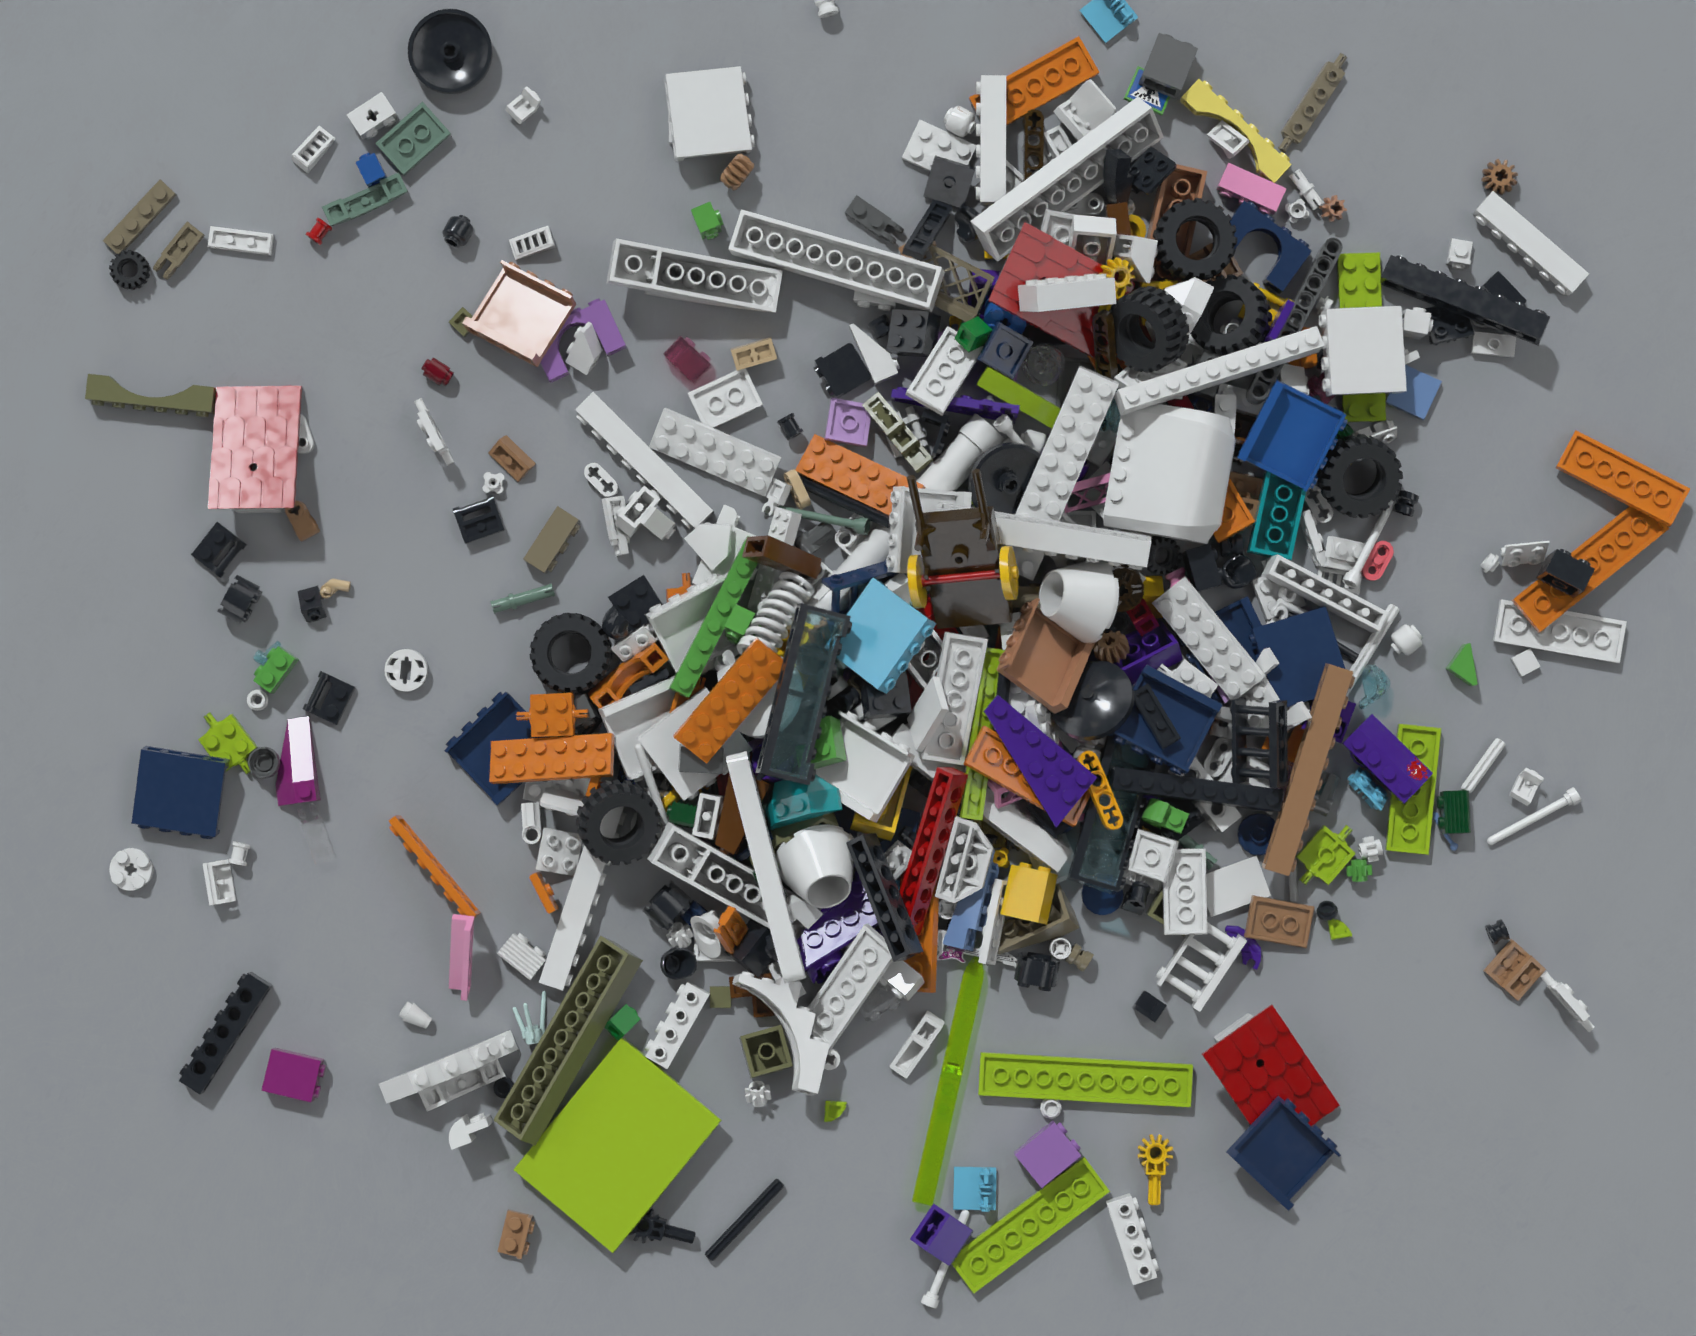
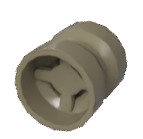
M1075 943L1065 961L1069 964H1075L1077 969L1084 972L1094 954L1082 950L1081 946Z

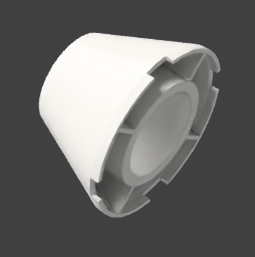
M1099 560V563L1083 561L1050 571L1043 579L1039 592V605L1042 613L1079 641L1084 643L1097 642L1102 638L1101 634L1105 628H1110L1117 611L1119 583L1118 579L1114 578L1112 572L1114 567L1108 565V561Z
M816 825L794 833V838L787 843L783 842L775 854L781 881L813 907L829 908L838 905L848 897L852 887L855 864L846 842L854 839L851 833L845 832L842 827L835 825Z

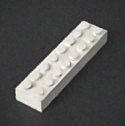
M776 507L768 535L793 546L802 514ZM759 564L747 609L756 612L762 609L763 602L767 600V596L773 590L774 584L779 581L778 578L782 571Z

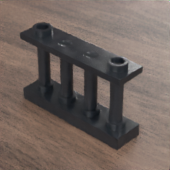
M1246 697L1232 699L1230 713L1232 714V783L1240 784L1247 782V777L1269 779L1270 788L1288 785L1287 700L1269 702V707L1246 705ZM1246 714L1268 715L1269 728L1246 727ZM1246 735L1268 737L1269 749L1247 748ZM1247 756L1268 758L1269 771L1247 769Z

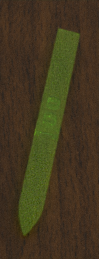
M976 956L968 963L962 976L912 1197V1202L932 1206L983 984V964L978 962L979 957Z

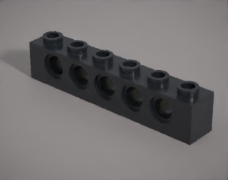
M862 834L846 842L893 962L907 960L922 953L923 949L877 834Z
M249 972L247 975L243 974L237 982V985H239L235 993L232 991L225 1001L227 1003L224 1011L220 1010L214 1018V1021H216L212 1029L209 1027L202 1037L204 1042L201 1047L197 1046L191 1054V1057H193L189 1065L186 1063L179 1073L181 1075L179 1082L198 1094H203L273 986L253 972ZM244 990H248L252 994V999L249 1002L245 1001L242 997ZM233 1008H237L240 1011V1018L238 1020L231 1016ZM221 1026L228 1028L229 1035L227 1037L220 1035L219 1030ZM210 1044L217 1047L216 1055H211L208 1052ZM198 1062H202L206 1066L204 1073L197 1071L196 1066Z

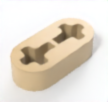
M792 469L784 473L785 483L792 486L790 493L797 507L803 509L810 506L809 495L797 471Z

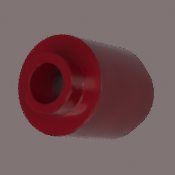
M434 357L431 360L427 359L421 368L424 371L423 376L439 386L442 384L446 387L454 375L449 366Z

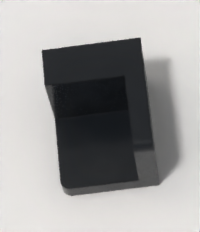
M1144 990L1133 1005V1008L1155 1023L1167 1005Z

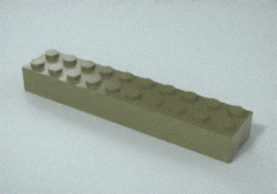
M600 935L494 1118L496 1123L519 1140L536 1146L640 967L642 959L618 943Z

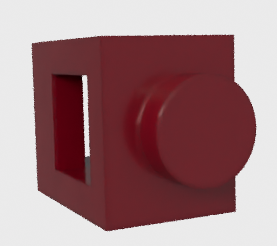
M1144 599L1134 609L1127 611L1141 636L1160 626Z

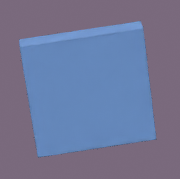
M1405 365L1407 391L1397 394L1389 393L1386 403L1424 420L1442 381Z

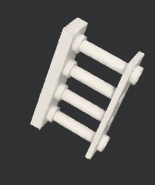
M1208 922L1207 932L1225 943L1226 947L1229 948L1225 955H1218L1193 938L1194 935H1186L1167 966H1162L1155 976L1158 978L1156 982L1159 986L1164 981H1167L1190 996L1193 1001V1008L1199 1012L1247 942L1246 938L1240 934L1236 938L1234 936L1231 938ZM1188 945L1215 962L1214 965L1217 967L1213 973H1207L1181 956ZM1176 963L1203 980L1205 985L1201 991H1196L1170 974Z

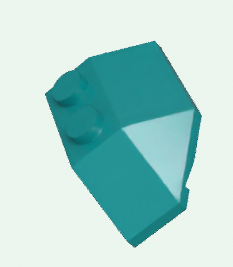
M818 775L815 776L813 782H810V785H800L785 780L775 782L765 808L769 830L843 810L839 788L831 785Z

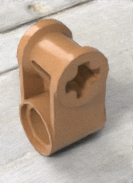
M295 500V506L301 508L298 510L299 514L291 512L294 508H285V513L297 537L302 542L319 533L320 529L306 505L301 501Z

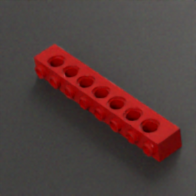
M937 767L900 889L901 897L917 935H920L954 820L968 779V774L953 767Z

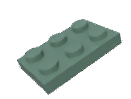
M422 101L375 144L405 176L446 140L451 133Z

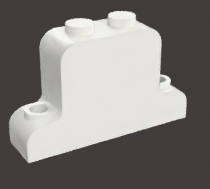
M723 505L716 524L733 525L731 532L732 551L714 570H711L701 559L692 584L701 585L706 582L705 579L713 574H717V576L722 575L725 578L747 536H756L736 528L740 516L737 515L734 508ZM757 568L752 573L750 580H754Z

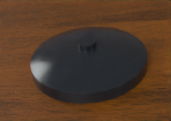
M442 9L432 12L415 26L409 38L408 59L410 66L420 82L433 91L443 94H458L468 91L483 80L491 66L493 47L490 36L484 25L468 12L458 9Z
M1016 442L998 444L984 452L978 458L972 470L980 469L987 507L993 506L996 512L1015 514L1041 454L1030 446ZM971 472L968 481V492H972L971 503L973 507L978 508Z
M1101 660L1087 661L1068 707L1056 714L1051 712V715L1061 731L1074 739L1091 741L1107 737L1117 731L1130 716L1135 700L1133 685L1126 673L1117 665Z

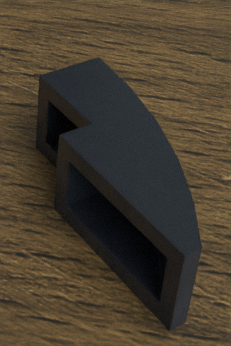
M1121 149L1106 150L1103 177L1108 204L1127 202L1128 204L1134 176L1128 173L1132 157Z

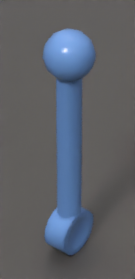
M1433 812L1432 820H1435L1438 825L1439 814ZM1444 834L1450 844V849L1453 851L1457 850L1458 844L1452 841L1449 834Z

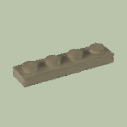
M160 179L104 238L103 242L116 254H121V251L126 250L177 194Z

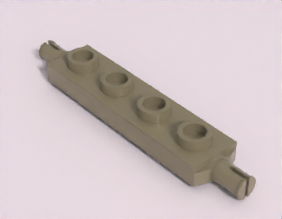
M1340 53L1334 63L1326 62L1281 131L1285 139L1278 148L1282 152L1286 153L1291 143L1299 144L1345 75L1341 66L1347 59L1346 55L1344 56V54Z

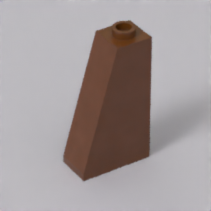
M769 535L752 536L746 539L742 558L782 572L797 574L805 580H816L820 574L821 558Z
M730 773L715 845L720 847L719 851L728 856L731 853L737 854L746 839ZM755 777L763 806L773 786L763 780L759 781Z

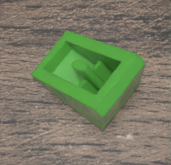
M1467 643L1460 647L1446 667V670L1467 685L1474 686L1478 685L1471 643Z

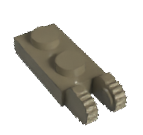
M187 221L163 250L161 257L153 266V270L156 272L161 270L168 259L172 264L163 275V278L168 280L205 235Z

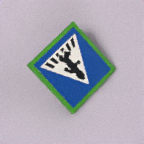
M1138 66L1124 96V100L1131 102L1139 97L1152 107L1154 113L1162 116L1170 97L1139 85L1138 83L1144 68Z

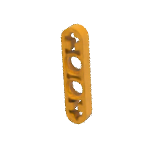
M1084 751L1078 756L1077 761L1090 770L1089 765L1084 764L1083 760L1085 755L1088 758L1092 757L1093 761L1090 762L1091 768L1096 767L1097 770L1091 773L1099 775L1102 780L1099 786L1091 785L1088 788L1102 824L1108 830L1118 829L1123 824V816L1098 756L1093 751ZM1102 794L1109 797L1110 803L1108 806H1102L1099 803V797ZM1111 807L1114 808L1110 813L1112 817H1117L1118 819L1115 822V826L1113 823H1108L1110 819L1109 812L1104 814L1103 810L1110 809Z

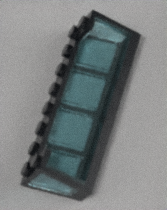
M803 603L796 605L755 773L800 785H810V782L814 781L816 769H814L815 764L811 763V760L815 759L817 748H814L816 739H819L822 727H819L821 718L824 719L827 711V706H824L826 697L829 698L832 691L830 681L831 676L834 677L837 670L835 660L836 656H839L841 653L842 643H840V640L846 637V634H849L852 628L851 616Z
M1107 736L1100 764L1108 783L1110 781L1111 769L1114 767L1148 772L1155 768L1156 763L1150 760V756L1146 754L1139 755L1131 750V746L1127 744L1120 745L1112 740V736ZM1096 775L1097 779L1094 781L1093 786L1097 787L1101 784L1102 780L1099 775ZM1112 791L1123 816V824L1115 830H1108L1104 827L1090 795L1067 876L1068 880L1111 895L1118 893L1121 889L1123 890L1126 882V877H1123L1129 863V859L1126 858L1127 852L1133 848L1135 838H1132L1133 831L1138 829L1141 819L1138 817L1139 809L1143 810L1146 798L1141 794ZM1102 794L1099 797V803L1102 806H1108L1110 799L1107 795ZM1111 807L1110 809L1103 810L1104 814L1109 812L1110 819L1108 823H1113L1115 826V822L1118 819L1117 817H1112L1110 813L1114 808Z

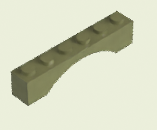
M88 374L85 399L91 401V405L104 406V403H111L112 407L124 409L125 405L133 406L134 410L146 411V407L154 408V412L167 413L168 409L175 410V414L188 415V412H196V416L209 417V414H215L217 389L209 386L192 385L174 395L146 397L126 390L110 376Z

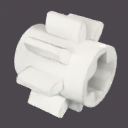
M1374 836L1362 838L1363 843L1358 844L1361 859L1367 858L1369 863L1379 861L1378 856L1383 855L1380 840H1374Z
M680 922L674 923L669 928V933L666 934L673 948L676 945L678 948H686L692 942L691 937H694L690 926L687 923L683 926Z
M753 1081L750 1083L749 1088H745L747 1103L752 1102L754 1107H762L766 1105L768 1100L772 1099L769 1084L764 1085L762 1081Z

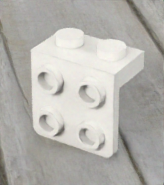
M1087 80L1069 100L1059 105L1053 112L1079 141L1116 112V107L1092 80Z
M591 778L547 781L539 805L547 810H557L565 812L570 816H579L577 810L579 806L583 807L584 805L582 799L586 796Z

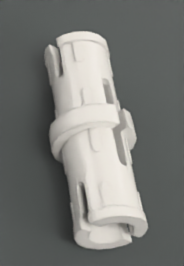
M1298 169L1295 173L1300 179L1298 180L1293 173L1289 178L1299 189L1300 196L1305 197L1314 211L1318 208L1314 199L1319 206L1324 204V201L1313 189L1315 187L1313 183L1310 184L1301 172V169Z

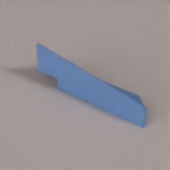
M995 850L992 852L983 888L958 901L943 940L944 945L974 951L976 931L982 932L986 925L987 907L990 904L992 895L991 887L994 880L998 878L999 867L998 864L993 862Z

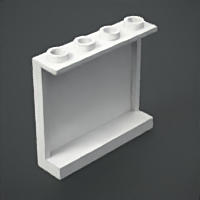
M741 66L665 74L664 84L675 162L683 161L684 158L746 152V154H750L752 147H755L754 136L750 135L749 127L752 126L751 114H747L746 106H749L748 93H744L743 85H746L745 72H741Z
M1401 306L1338 308L1321 311L1318 322L1319 327L1322 328L1321 338L1324 343L1322 348L1324 357L1321 359V367L1325 372L1322 387L1323 391L1326 392V397L1332 395L1391 392L1392 394L1407 391Z
M895 486L890 496L892 512L889 515L891 527L888 536L889 555L886 559L888 572L907 574L909 556L921 555V551L914 549L917 532L909 487ZM918 488L923 513L936 512L939 502L971 507L972 492Z
M713 574L707 577L705 583L690 586L686 589V593L681 596L676 594L668 599L669 602L662 606L657 604L649 609L650 612L646 614L675 673H677L725 580L722 575L717 576V574ZM724 630L701 674L714 668V657L718 655L723 656L724 651L730 650L734 656L740 654L737 650V645L727 641Z
M675 676L598 709L607 732L615 735L614 748L628 780L634 779L637 782L645 779L635 751V745L641 744L637 737L669 714L675 692L668 688ZM644 749L651 771H654V773L660 772V768Z
M706 687L637 737L638 741L684 801L687 798L689 801L699 794V789L703 786H706V788L717 781L715 777L719 775L715 773L679 772V744L681 743L673 737L675 732L709 694ZM737 729L722 745L724 748L723 775L729 772L726 756L747 751L750 756L749 752L753 750Z
M839 711L838 714L842 716L840 725L847 761L817 768L816 775L839 788L841 803L868 820L877 823L915 755L909 752L911 748L901 742L897 745L892 742L894 738L887 733H877L875 731L877 727L867 721L864 724L859 722V716L850 711L847 714Z

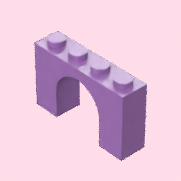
M595 299L588 303L589 307L582 310L579 307L571 312L540 362L550 383L569 375V371L560 354L559 343L564 332L571 327L585 326L588 321L592 323L607 356L627 348L605 299L602 301Z

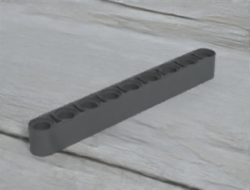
M1329 238L1319 249L1293 300L1295 305L1278 338H1281V335L1287 336L1302 330L1342 252L1343 245L1339 239ZM1327 246L1333 247L1335 253H1330L1327 250ZM1318 264H1323L1326 271L1320 270ZM1308 282H1314L1317 289L1311 288ZM1299 300H1305L1308 307L1302 306ZM1290 317L1296 318L1298 325L1293 324L1290 321ZM1284 364L1262 370L1267 371L1271 375V379H1266L1262 371L1256 372L1246 391V399L1250 404L1258 405L1263 402L1272 389ZM1253 389L1259 390L1262 397L1255 396Z

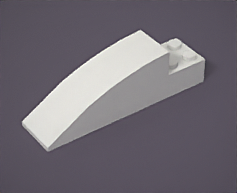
M616 238L613 241L606 283L644 290L645 294L776 313L783 271Z
M668 822L647 859L663 870L726 905L736 908L737 911L770 929L760 889L752 874L755 870L742 862H738L734 857L720 852L718 848L701 838H697ZM783 886L787 896L796 894ZM796 919L793 922L796 939H798L805 926Z

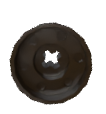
M1121 563V566H1113L1114 570L1112 572L1114 578L1118 579L1119 587L1121 584H1124L1125 589H1127L1119 593L1117 612H1127L1134 609L1141 602L1144 595V584L1136 569L1129 568V564Z

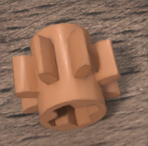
M1333 195L1331 200L1328 197L1324 198L1325 203L1323 206H1319L1323 213L1321 217H1329V222H1333L1335 217L1338 220L1343 219L1341 214L1347 211L1343 204L1345 200H1337V195Z

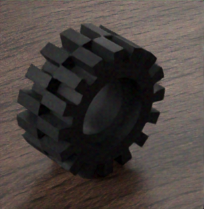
M123 250L121 254L117 253L114 255L116 258L110 261L112 265H109V269L111 270L110 276L116 284L127 290H135V288H141L143 283H147L146 279L150 277V274H148L150 267L145 257L132 250ZM128 262H133L137 265V273L132 278H126L122 273L123 266Z
M1152 536L1148 565L1145 568L1158 575H1166V573L1173 572L1171 569L1176 570L1178 568L1176 563L1181 562L1178 559V556H1182V553L1178 551L1181 549L1180 546L1176 545L1177 542L1171 538ZM1164 547L1167 550V558L1164 562L1157 563L1154 559V554L1158 548Z

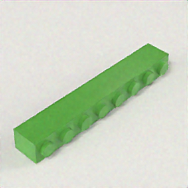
M747 537L668 688L685 698L690 697L724 630L731 612L738 603L758 564L757 562L742 558Z

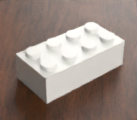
M1084 274V276H1065V278L1055 277L1045 278V280H1026V285H1018L1020 311L1042 312L1116 304L1115 278H1106V274Z

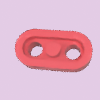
M1379 541L1375 543L1361 571L1362 576L1366 580L1375 581L1383 575L1394 553L1393 547L1389 542ZM1380 548L1385 550L1384 556L1379 555L1378 550ZM1370 566L1375 568L1374 574L1368 572Z

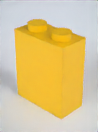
M1020 862L1019 866L1011 864L1001 915L1047 925L1058 875L1050 873L1051 868L1039 866L1038 870L1031 869L1032 864Z

